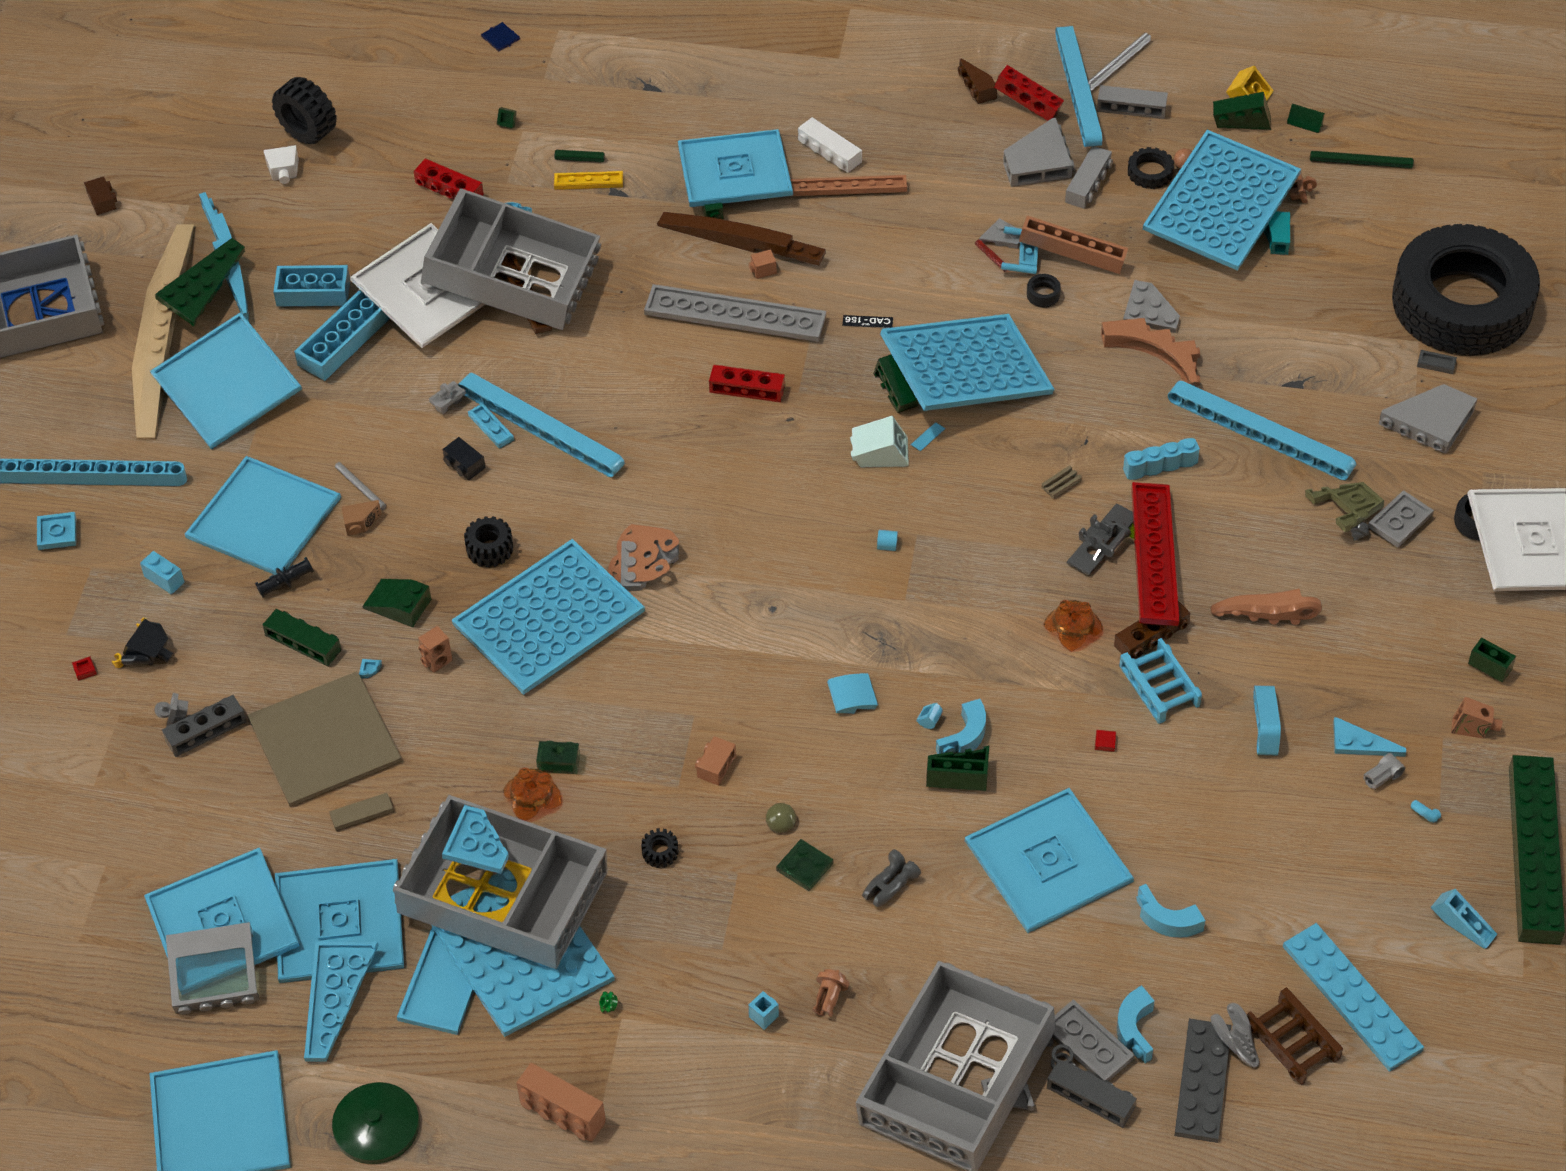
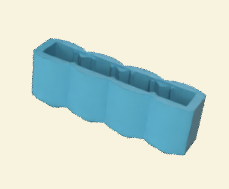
M1187 438L1178 443L1170 442L1160 447H1148L1143 451H1131L1124 456L1123 471L1127 479L1136 480L1145 475L1152 476L1162 471H1174L1179 467H1191L1198 463L1200 448L1194 438Z

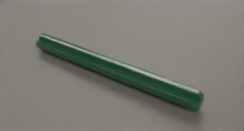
M1325 151L1310 152L1311 161L1413 168L1414 159L1407 157Z

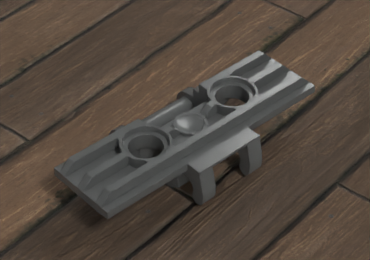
M1116 503L1101 522L1097 520V515L1094 514L1090 518V528L1087 531L1085 528L1079 531V540L1083 543L1068 559L1067 564L1090 575L1105 556L1112 557L1115 553L1114 550L1125 537L1130 536L1131 531L1129 528L1133 524L1132 511ZM1112 537H1115V539H1114V540L1110 543V545L1108 546V545H1107L1108 541H1109ZM1089 549H1095L1097 553L1089 554L1087 551Z

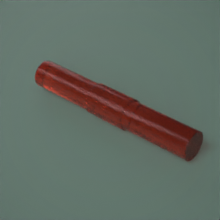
M978 239L975 245L1001 268V264L1004 261Z

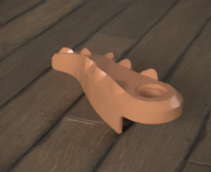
M1298 588L1278 593L1234 596L1215 603L1210 609L1211 613L1218 617L1225 614H1233L1235 616L1241 614L1249 616V619L1254 622L1259 618L1268 619L1273 625L1277 624L1280 620H1290L1293 625H1298L1301 620L1316 617L1322 611V603L1315 597H1302Z

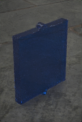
M503 22L490 27L489 30L481 34V37L498 52L520 40V36Z

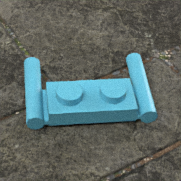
M1004 226L1003 233L1020 236L1022 229ZM1020 242L1019 264L1002 262L1001 269L1036 274L1038 247Z

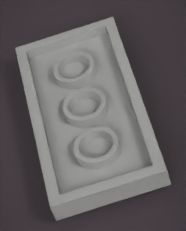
M1074 999L1055 1015V1031L1052 1038L1060 1045L1069 1046L1073 1051V1057L1088 1071L1092 1072L1095 1077L1103 1081H1109L1134 1059L1135 1055Z

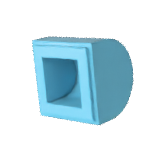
M879 530L877 549L896 551L898 531Z
M938 703L924 706L917 718V722L924 728L933 729L943 709Z

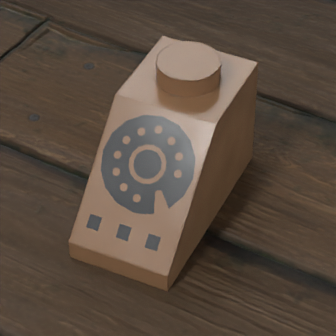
M379 500L342 507L347 536L364 533L381 515Z

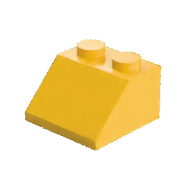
M1251 66L1239 71L1226 93L1230 98L1264 92L1267 101L1274 90L1255 66Z

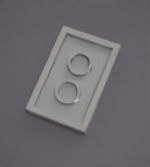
M1403 490L1368 525L1378 535L1399 547L1433 515L1434 510Z

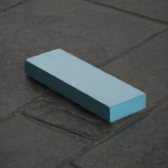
M483 403L468 411V416L499 449L514 441V436Z

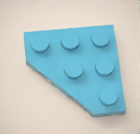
M464 805L443 850L442 858L502 874L509 858L506 848L503 847L497 832L487 819L485 811Z

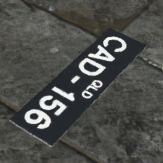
M843 315L842 326L892 328L893 317Z

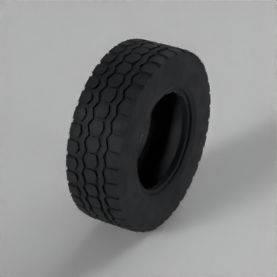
M1472 224L1444 225L1441 228L1436 227L1430 231L1428 230L1422 233L1421 236L1418 235L1404 249L1398 262L1393 285V307L1402 326H1405V329L1410 334H1413V337L1419 341L1421 340L1422 343L1429 347L1432 346L1439 351L1443 350L1446 353H1457V355L1465 356L1466 354H1469V356L1490 354V352L1500 351L1501 348L1505 349L1511 343H1515L1529 327L1540 289L1539 272L1535 261L1532 260L1531 255L1526 252V249L1503 233ZM1452 274L1470 275L1482 279L1491 285L1499 297L1484 304H1462L1443 296L1434 287L1433 282L1443 276Z

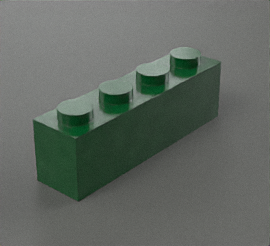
M275 609L262 624L266 637L325 666H329L342 651L337 636L328 634L317 626L313 627L303 619H297L286 611L282 612Z

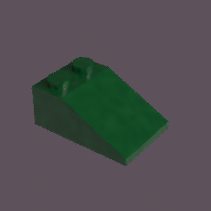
M381 579L362 607L370 612L414 627L432 600L430 588L428 585L412 579Z

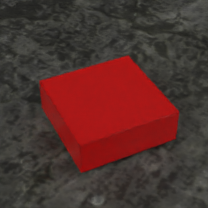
M91 656L72 662L78 681L97 675Z
M1096 730L1095 750L1115 752L1116 731Z

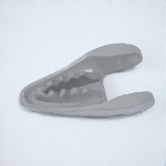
M1230 1003L1227 1006V1012L1233 1023L1232 1029L1228 1030L1226 1023L1219 1014L1211 1016L1212 1026L1220 1039L1245 1064L1250 1067H1257L1259 1065V1058L1252 1040L1249 1019L1242 1007L1236 1003Z

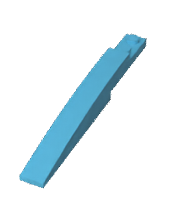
M206 192L199 194V197L217 240L212 242L214 250H216L232 237L223 213L218 214L216 209L213 210L212 198L208 199ZM238 261L230 270L226 280L240 312L249 322L246 292Z

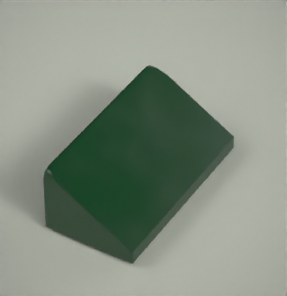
M1292 103L1287 124L1319 133L1323 126L1325 113Z

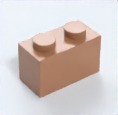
M714 736L711 742L706 744L702 758L699 757L696 761L697 778L719 786L736 757V744Z

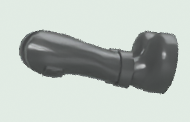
M895 849L888 854L890 865L871 880L862 894L863 898L870 900L880 891L873 901V905L877 908L886 904L906 885L908 880L916 879L921 874V870L914 862L908 861L906 863L903 855Z

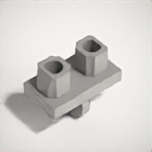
M455 381L448 385L443 383L440 385L441 390L431 396L429 402L435 406L437 411L444 414L448 411V407L451 404H458L462 401L461 397L466 394V390L459 387Z
M177 693L172 694L170 704L159 702L154 709L158 717H168L166 727L184 719L187 714L189 701L178 700L179 694Z

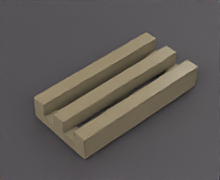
M1068 466L1043 482L1041 488L1055 499L1081 482L1082 476L1080 474L1077 475V471H1073L1072 467Z

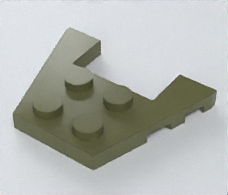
M1364 482L1340 485V488L1336 489L1321 487V491L1305 490V496L1313 504L1332 499L1348 513L1336 518V525L1344 532H1348L1384 507V500Z

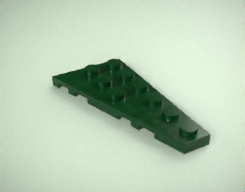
M233 238L229 239L155 294V299L194 327L197 323V318L203 314L206 305L212 301L222 286L225 277L229 276L232 267L237 264L244 254L245 246Z

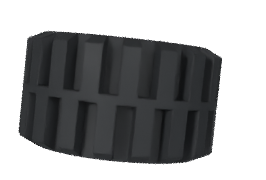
M485 516L484 519L478 518L476 522L472 521L470 527L466 528L464 533L468 558L474 564L478 563V566L481 567L483 565L486 567L494 565L496 567L499 563H505V559L508 560L514 548L512 532L508 523L503 522V519ZM488 540H494L492 543H483Z

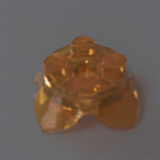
M1077 600L1061 601L1060 605L1047 616L1043 624L1048 631L1057 632L1061 644L1071 652L1081 647L1088 635L1096 636L1103 631L1102 623L1091 610V605L1088 602Z
M521 768L518 774L503 789L504 796L512 801L514 814L518 819L524 821L536 816L541 807L553 809L562 804L560 790L552 781L551 775L539 769Z

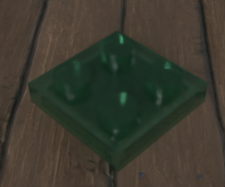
M800 839L776 866V871L805 890L810 891L834 864V860Z

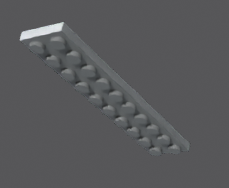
M655 284L652 285L644 309V315L815 342H819L826 319V311Z

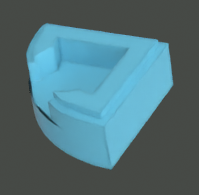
M362 659L359 672L361 679L375 675L381 669L382 661Z

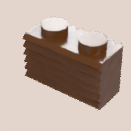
M103 176L84 182L86 192L96 215L116 209L115 202L118 201L115 193L110 192L113 191L110 181L106 182Z

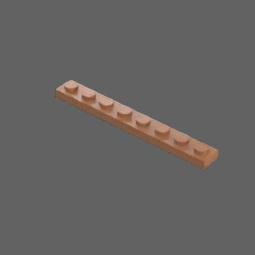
M906 175L790 179L793 196L907 192Z

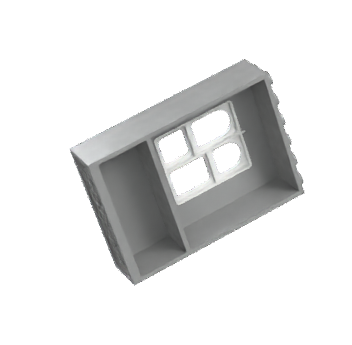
M460 188L424 256L421 282L563 330L565 324L570 323L571 312L574 313L576 310V301H580L583 293L582 289H585L587 286V277L591 278L593 266L597 265L599 259L597 254H599L602 244L599 243L600 236ZM507 253L526 259L521 271L501 265ZM537 262L556 269L561 276L559 280L549 282L528 275L532 264ZM501 272L522 279L525 283L523 287H519L494 277L496 273ZM533 284L545 287L551 292V297L531 291L530 288Z
M938 961L856 1101L859 1124L964 1170L978 1171L1055 1031L1054 1007L1045 1001L1035 1000L1028 994L1015 992L1008 986L993 983L988 978L978 977L970 971H963L950 963ZM966 1023L973 1026L976 1030V1037L966 1055L960 1057L943 1050L942 1045L951 1029L957 1024ZM998 1036L1007 1042L1008 1049L1001 1061L992 1060L978 1053L985 1039ZM939 1057L958 1065V1069L950 1082L927 1072L935 1058ZM972 1062H977L995 1071L988 1084V1090L986 1093L984 1091L983 1095L959 1086Z

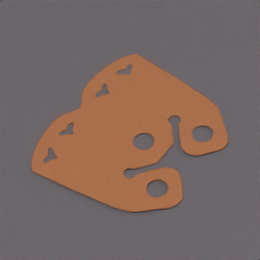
M631 524L623 531L617 542L618 554L610 561L608 573L614 576L613 572H615L617 575L614 578L621 583L622 541H630L636 544V550L629 553V557L636 559V564L628 568V572L636 574V579L633 582L654 580L667 573L670 569L665 559H659L649 569H645V566L656 560L659 552L654 541L658 540L661 549L668 552L679 544V539L668 529ZM672 539L671 545H665L666 540ZM650 551L652 553L651 556L645 558L644 553ZM658 565H663L661 571L655 570Z

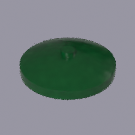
M384 1082L368 1083L353 1089L339 1102L332 1119V1131L339 1149L350 1159L364 1164H381L401 1156L413 1144L419 1131V1113L413 1098L402 1088Z

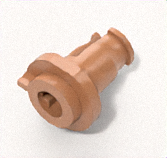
M825 969L824 972H819L816 981L821 985L816 997V1005L812 1010L818 1015L824 1016V1012H826L828 1016L832 1017V1011L837 1004L840 991L848 990L850 983L839 970Z

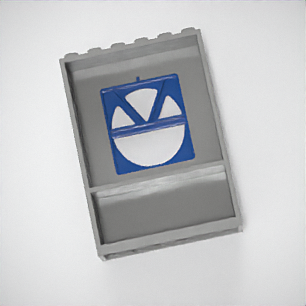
M78 235L0 253V358L103 333L101 327L104 325L103 317L98 315L101 313L99 302L95 303L98 300L96 290H92V288H95L92 277L89 278L92 275L89 265L86 266L89 263L86 253H83L85 251L84 243L79 241ZM37 290L55 291L39 302ZM30 292L36 321L13 325L8 319L9 307L18 297ZM59 295H63L68 303L67 310L44 307ZM43 315L53 316V317H49V318H44V319H43Z

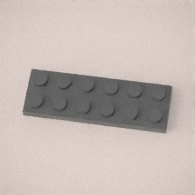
M1190 1018L1188 1021L1174 1136L1218 1143L1229 1047L1220 1039L1210 1021ZM1226 1024L1230 1031L1232 1025Z

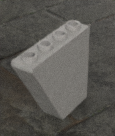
M1056 118L1050 119L1004 150L1003 164L1011 187L1066 179L1072 176L1074 162L1070 160V150L1066 148L1065 136H1062V128L1057 123Z
M1443 384L1383 409L1379 425L1446 454L1475 411L1477 398Z

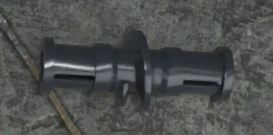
M307 557L304 558V561L292 565L288 569H285L283 566V571L276 568V575L270 576L259 584L256 582L255 585L262 598L284 585L292 588L291 581L297 580L309 572L313 573L314 570Z

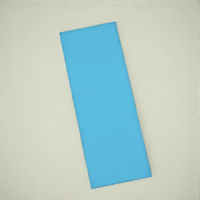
M935 422L911 445L921 451L945 428Z

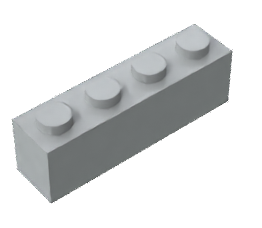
M1100 85L1097 112L1164 119L1168 93Z
M1096 146L1091 147L1066 189L1065 203L1085 209L1088 203H1091L1093 193L1098 191L1100 181L1105 179L1107 169L1112 167V151Z

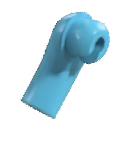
M1417 800L1411 803V809L1429 822H1437L1441 818V813L1438 809L1431 810Z

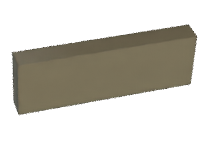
M387 793L329 811L336 831L394 812Z

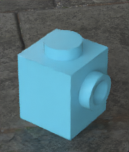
M764 991L748 1004L749 1018L764 1030L779 1017L778 1003Z

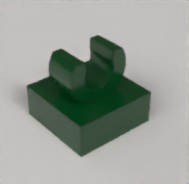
M500 107L498 109L497 125L514 128L517 111Z

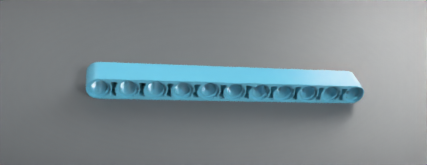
M1073 26L1056 27V41L1084 147L1102 146V132Z
M469 373L458 384L459 387L466 390L464 396L478 404L483 403L492 412L608 477H613L625 465L624 459L619 454L474 373Z
M1184 381L1176 382L1167 395L1171 403L1340 480H1346L1356 466L1355 460L1342 452Z
M0 459V483L181 486L187 482L185 467L183 463L177 461Z

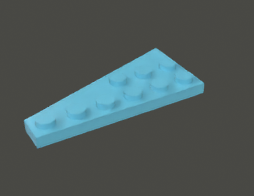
M315 941L304 1054L305 1062H327L379 946L378 942Z

